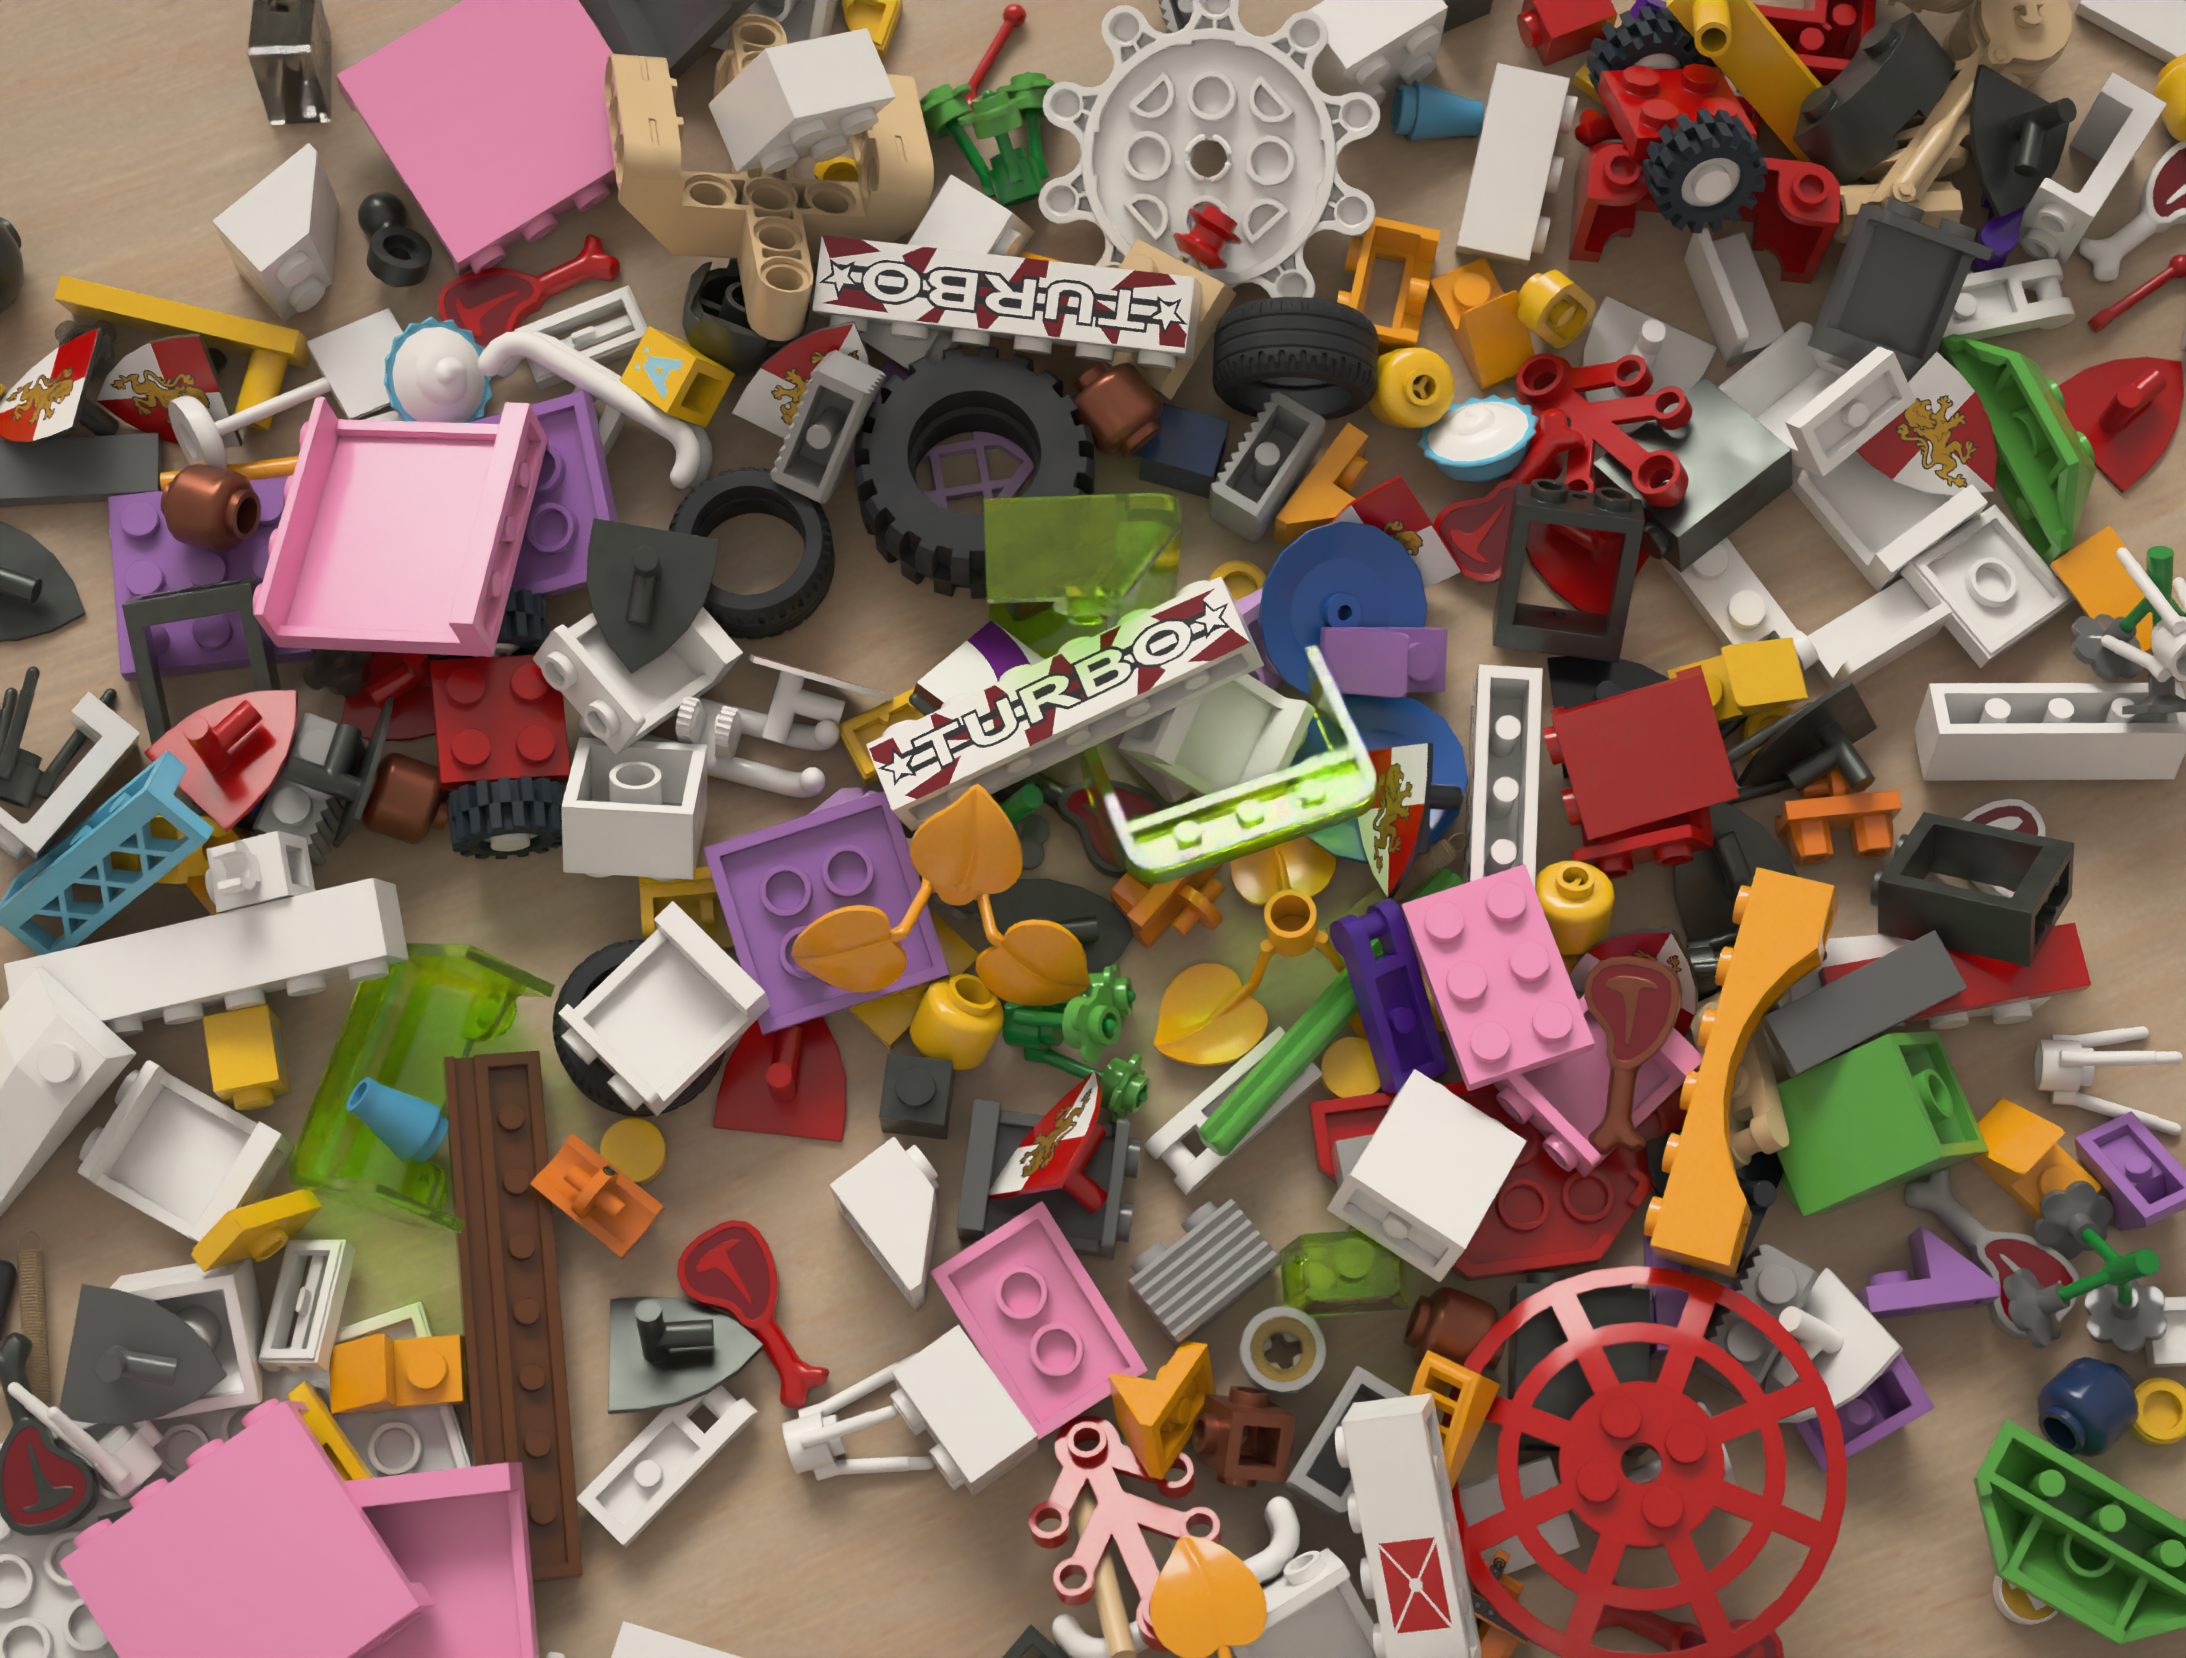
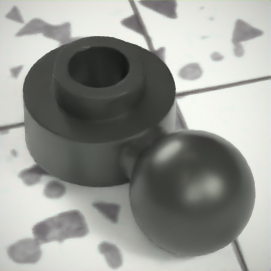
M376 192L367 196L359 207L358 221L364 233L371 237L366 258L369 270L382 282L393 287H407L419 284L427 275L432 257V248L429 242L416 231L405 228L407 211L403 202L397 196L388 192Z

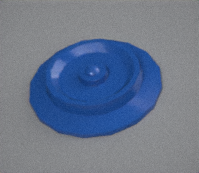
M1337 521L1307 530L1280 553L1263 584L1258 622L1265 653L1285 683L1313 700L1338 702L1345 697L1358 694L1318 690L1321 627H1425L1428 605L1421 572L1402 543L1373 525Z
M1350 696L1316 713L1309 723L1307 737L1303 745L1297 750L1284 778L1288 809L1304 835L1334 857L1369 864L1363 848L1357 818L1356 759L1357 752L1433 743L1432 783L1457 785L1461 788L1464 798L1468 777L1463 746L1446 720L1418 700L1408 697ZM1461 806L1457 811L1430 809L1429 846L1436 843L1459 815Z

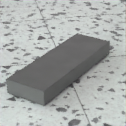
M159 433L65 437L37 445H16L8 440L0 441V507L108 502V497L162 491L160 473L163 472V439Z
M1934 930L1764 1016L1760 1022L1791 1078H1794L1963 992L1968 987L1937 932Z

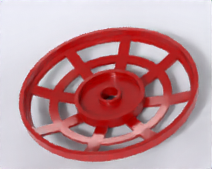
M1625 1266L1592 1270L1555 1282L1521 1301L1488 1330L1467 1357L1463 1365L1464 1367L1481 1375L1486 1364L1504 1341L1529 1319L1549 1307H1552L1568 1341L1555 1348L1532 1369L1518 1387L1512 1400L1496 1395L1485 1418V1421L1502 1426L1498 1445L1497 1471L1500 1494L1505 1510L1468 1527L1461 1507L1458 1479L1451 1491L1465 1569L1474 1587L1505 1622L1533 1644L1560 1658H1733L1763 1641L1794 1614L1820 1579L1836 1545L1846 1505L1847 1459L1841 1423L1827 1385L1807 1352L1778 1320L1746 1296L1711 1279L1670 1268ZM1630 1284L1671 1287L1690 1293L1677 1328L1664 1324L1631 1322L1607 1325L1593 1330L1576 1295L1597 1288ZM1718 1303L1738 1313L1762 1331L1790 1361L1801 1381L1765 1395L1756 1380L1736 1359L1716 1344L1703 1338L1715 1304ZM1628 1343L1660 1344L1670 1347L1656 1383L1633 1381L1620 1384L1603 1348ZM1695 1357L1705 1361L1725 1376L1741 1394L1746 1403L1709 1418L1696 1402L1682 1393ZM1578 1360L1594 1395L1580 1406L1569 1421L1533 1408L1532 1405L1548 1382L1568 1364ZM1453 1386L1448 1398L1458 1402L1461 1389ZM1811 1407L1815 1408L1822 1428L1827 1460L1826 1500L1820 1521L1782 1505L1786 1483V1456L1782 1433L1777 1421ZM1444 1411L1441 1425L1449 1428L1453 1415ZM1756 1429L1760 1432L1765 1456V1485L1762 1496L1723 1480L1725 1461L1722 1444ZM1522 1433L1560 1447L1559 1477L1561 1484L1524 1500L1521 1492L1518 1473L1519 1442ZM1643 1446L1650 1448L1658 1455L1661 1461V1472L1655 1480L1646 1484H1638L1632 1482L1624 1475L1621 1468V1459L1629 1449ZM1713 1508H1718L1752 1522L1749 1532L1736 1549L1716 1567L1706 1572L1690 1534L1707 1519ZM1572 1510L1576 1517L1590 1531L1599 1536L1587 1573L1576 1569L1558 1555L1541 1536L1536 1526ZM1772 1531L1809 1547L1810 1551L1801 1569L1780 1597L1752 1621L1732 1631L1716 1591L1727 1586L1750 1566L1766 1545ZM1517 1535L1525 1550L1546 1573L1565 1588L1579 1594L1565 1633L1563 1634L1544 1624L1517 1603L1490 1572L1480 1553ZM1626 1547L1632 1549L1665 1547L1680 1580V1584L1652 1589L1621 1587L1612 1583ZM1690 1604L1707 1642L1686 1650L1652 1654L1612 1651L1591 1645L1604 1605L1618 1609L1653 1611L1677 1608Z

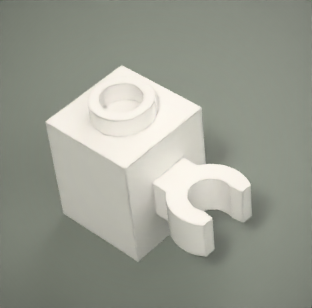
M274 831L206 849L209 869H207L205 874V884L211 901L216 905L217 913L233 911L315 891L307 839L305 837Z

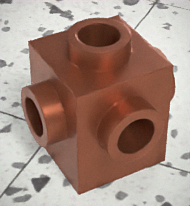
M1231 1386L1229 1396L1205 1394L1203 1413H1199L1196 1416L1193 1424L1192 1442L1197 1453L1196 1460L1216 1472L1218 1482L1237 1487H1256L1257 1480L1286 1482L1290 1455L1294 1445L1296 1416L1269 1401L1270 1393L1268 1391L1247 1386Z

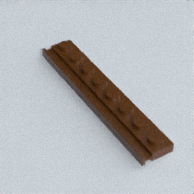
M540 1051L478 1054L466 1058L447 1056L443 1059L446 1114L449 1123L448 1141L473 1466L522 1462L533 1582L580 1578L583 1572L552 1203L530 1185L532 1180L549 1164Z

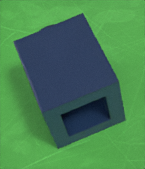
M1163 403L1162 414L1157 419L1163 427L1147 443L1131 454L1140 458L1139 480L1209 499L1211 483L1216 482L1217 473L1219 472L1227 445L1230 421Z

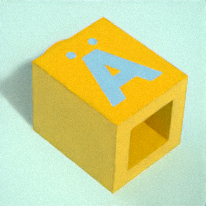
M648 326L620 381L665 413L706 428L735 373L697 351L688 341Z
M268 1004L202 1017L213 1092L225 1104H234L237 1110H254L272 1105L276 1095L291 1093L281 1021Z

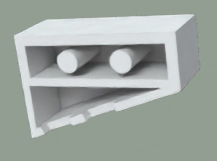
M1497 63L1491 83L1489 100L1455 252L1525 267L1530 261L1531 252L1543 254L1551 220L1549 217L1539 216L1545 192L1556 194L1564 157L1553 155L1558 131L1570 133L1578 98L1566 95L1570 78Z
M950 175L908 245L1017 257L1035 231L1013 212L955 176ZM868 323L867 333H859L864 342L909 369L908 364L924 356L928 357L931 364L942 361L943 350L957 347V344L952 343L953 333L929 330L928 340H913L891 336V325Z

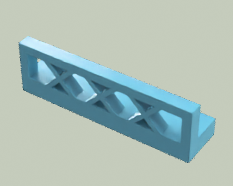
M167 750L17 874L0 901V925L38 955L74 948L208 841L214 828L173 795L188 767ZM157 814H160L185 834V836L180 840L154 838L151 836L149 821ZM114 851L139 854L142 870L136 872L113 869L110 853ZM72 884L100 886L103 902L95 903L74 900ZM35 914L62 917L64 933L55 939L30 918Z

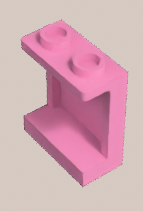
M1583 995L1578 1001L1595 1042L1593 1050L1495 1082L1493 1085L1500 1091L1496 1095V1099L1502 1108L1520 1124H1524L1528 1120L1546 1138L1542 1145L1549 1156L1560 1167L1568 1172L1576 1168L1586 1177L1612 1151L1606 1155H1601L1588 1141L1589 1135L1602 1123L1605 1116L1610 1066L1606 1056V1033L1589 1011ZM1674 1027L1663 1047L1646 1061L1637 1072L1631 1116L1635 1129L1684 1083L1689 1070L1696 1072L1701 1065L1703 1056Z

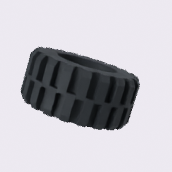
M980 346L978 356H962V348L956 347L943 350L942 361L931 364L928 357L924 356L908 364L909 377L903 381L899 376L893 375L881 387L882 404L877 401L872 402L863 420V432L856 435L854 449L856 470L854 472L861 517L867 533L875 535L877 550L888 563L900 561L902 576L917 585L922 583L925 576L933 579L935 593L952 597L955 587L970 588L971 599L989 598V588L1004 585L1017 569L1032 559L1054 551L1070 552L1075 549L1079 543L1080 528L1088 525L1092 511V495L1095 480L1094 441L1090 427L1084 424L1078 425L1074 421L1075 414L1079 410L1075 403L1076 397L1069 394L1063 397V381L1050 370H1044L1038 376L1034 373V360L1018 353L1013 355L1011 361L999 358L998 348ZM987 432L1002 436L1018 445L1032 460L1035 475L1034 481L1027 492L1010 506L984 515H964L946 510L927 498L917 485L916 468L925 454L941 441L961 433Z

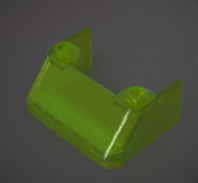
M1162 493L984 499L986 586L989 622L991 620L1044 659L1058 654L1059 649L1073 639L1094 637L1117 626L1118 621L1126 614L1138 609H1153L1172 600L1177 593L1183 527L1181 501L1175 496ZM1054 601L1053 607L1021 621L1013 620L1003 603Z
M1317 645L1305 649L1310 704L1315 707V719L1330 750L1311 756L1301 764L1150 815H1137L1126 819L1096 746L1078 753L1085 788L1113 856L1122 869L1147 883H1167L1356 819L1366 814L1373 807L1378 795L1375 768Z
M406 943L409 961L388 965V976L363 981L358 985L293 1151L289 1165V1178L294 1185L306 1190L308 1189L318 1195L411 1226L462 1233L466 1220L441 1210L448 1195V1186L445 1183L443 1168L429 1161V1159L420 1164L412 1159L401 1161L357 1116L347 1111V1101L358 1083L364 1078L370 1077L382 1085L438 1105L440 1115L446 1117L443 1075L444 1057H469L474 1043H488L497 1036H502L510 1029L515 1020L518 996L551 998L555 985L471 945Z

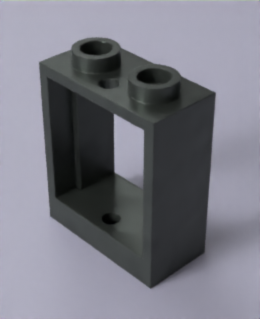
M1535 479L1531 482V485L1516 483L1492 622L1493 646L1619 663L1645 523L1642 499H1635L1631 493L1613 487H1600L1595 489L1594 493L1569 490V486L1565 483L1552 479ZM1530 521L1622 533L1607 615L1517 603Z
M259 576L134 596L122 604L151 746L171 729V723L150 626L240 611L256 691L282 690L272 640L253 615V595L256 587L260 584Z
M1923 812L1909 835L1902 834L1895 848L1894 857L1887 868H1879L1874 876L1870 901L1873 906L1878 907V933L1914 941L1935 930L1947 949L2030 967L2072 897L2074 843ZM1928 872L2016 891L2012 898H2006L1927 881L1924 878Z

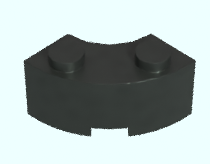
M1913 12L1892 24L1889 21L1882 22L1873 27L1863 37L1855 56L1832 82L1817 88L1805 98L1800 106V114L1793 140L1812 163L1824 166L1833 173L1839 186H1846L1871 170L1899 147L1893 136L1910 118L1918 114L1922 117L1928 116L1948 86L1956 64Z

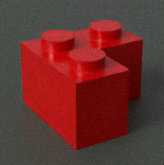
M1804 0V10L1754 4L1823 86L1832 82L1855 56L1863 37L1875 26L1876 0Z

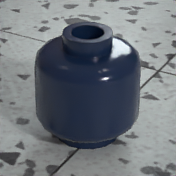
M2082 1357L2071 1361L2044 1386L2037 1397L2038 1423L2043 1435L2053 1446L2070 1455L2078 1454L2094 1457L2105 1453L2133 1426L2139 1416L2138 1400L2134 1393V1384L2130 1376L2116 1364L2105 1363L2090 1357Z

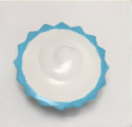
M430 316L421 324L410 323L403 334L393 338L391 351L384 359L385 378L383 384L386 387L391 407L401 415L403 421L469 423L484 418V405L493 397L489 386L492 377L484 376L478 369V359L485 348L476 344L473 332L459 329L453 319L439 322Z
M1495 394L1484 400L1470 397L1463 404H1451L1449 410L1439 421L1421 428L1422 439L1417 444L1425 451L1424 456L1432 459L1440 471L1450 478L1468 482H1488L1514 469L1524 459L1528 452L1530 438L1536 433L1534 427L1539 418L1532 415V407L1530 405H1520L1515 397L1506 400L1499 398Z

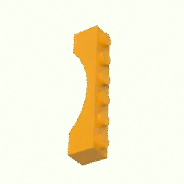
M1757 867L1752 886L1741 885L1732 918L1733 923L1740 925L1734 948L1724 946L1715 975V984L1723 986L1717 1009L1707 1008L1705 1010L1698 1033L1697 1045L1698 1047L1705 1048L1699 1072L1689 1070L1681 1092L1680 1109L1688 1111L1681 1135L1671 1133L1664 1151L1662 1172L1670 1173L1663 1198L1656 1196L1652 1198L1645 1219L1644 1235L1652 1237L1650 1246L1658 1258L1735 1278L1752 1217L1749 1205L1738 1183L1730 1149L1729 1110L1735 1076L1747 1045L1761 1024L1760 1020L1767 1015L1768 1011L1794 984L1822 965L1839 904L1834 885Z

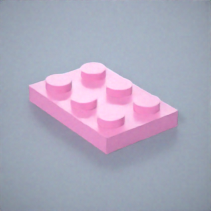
M1525 864L1401 905L1411 942L1468 1091L1593 1050L1595 1042Z
M1043 1201L930 1271L985 1362L1037 1433L1038 1440L1111 1394L1108 1380L1110 1374L1115 1373L1139 1377L1148 1371Z

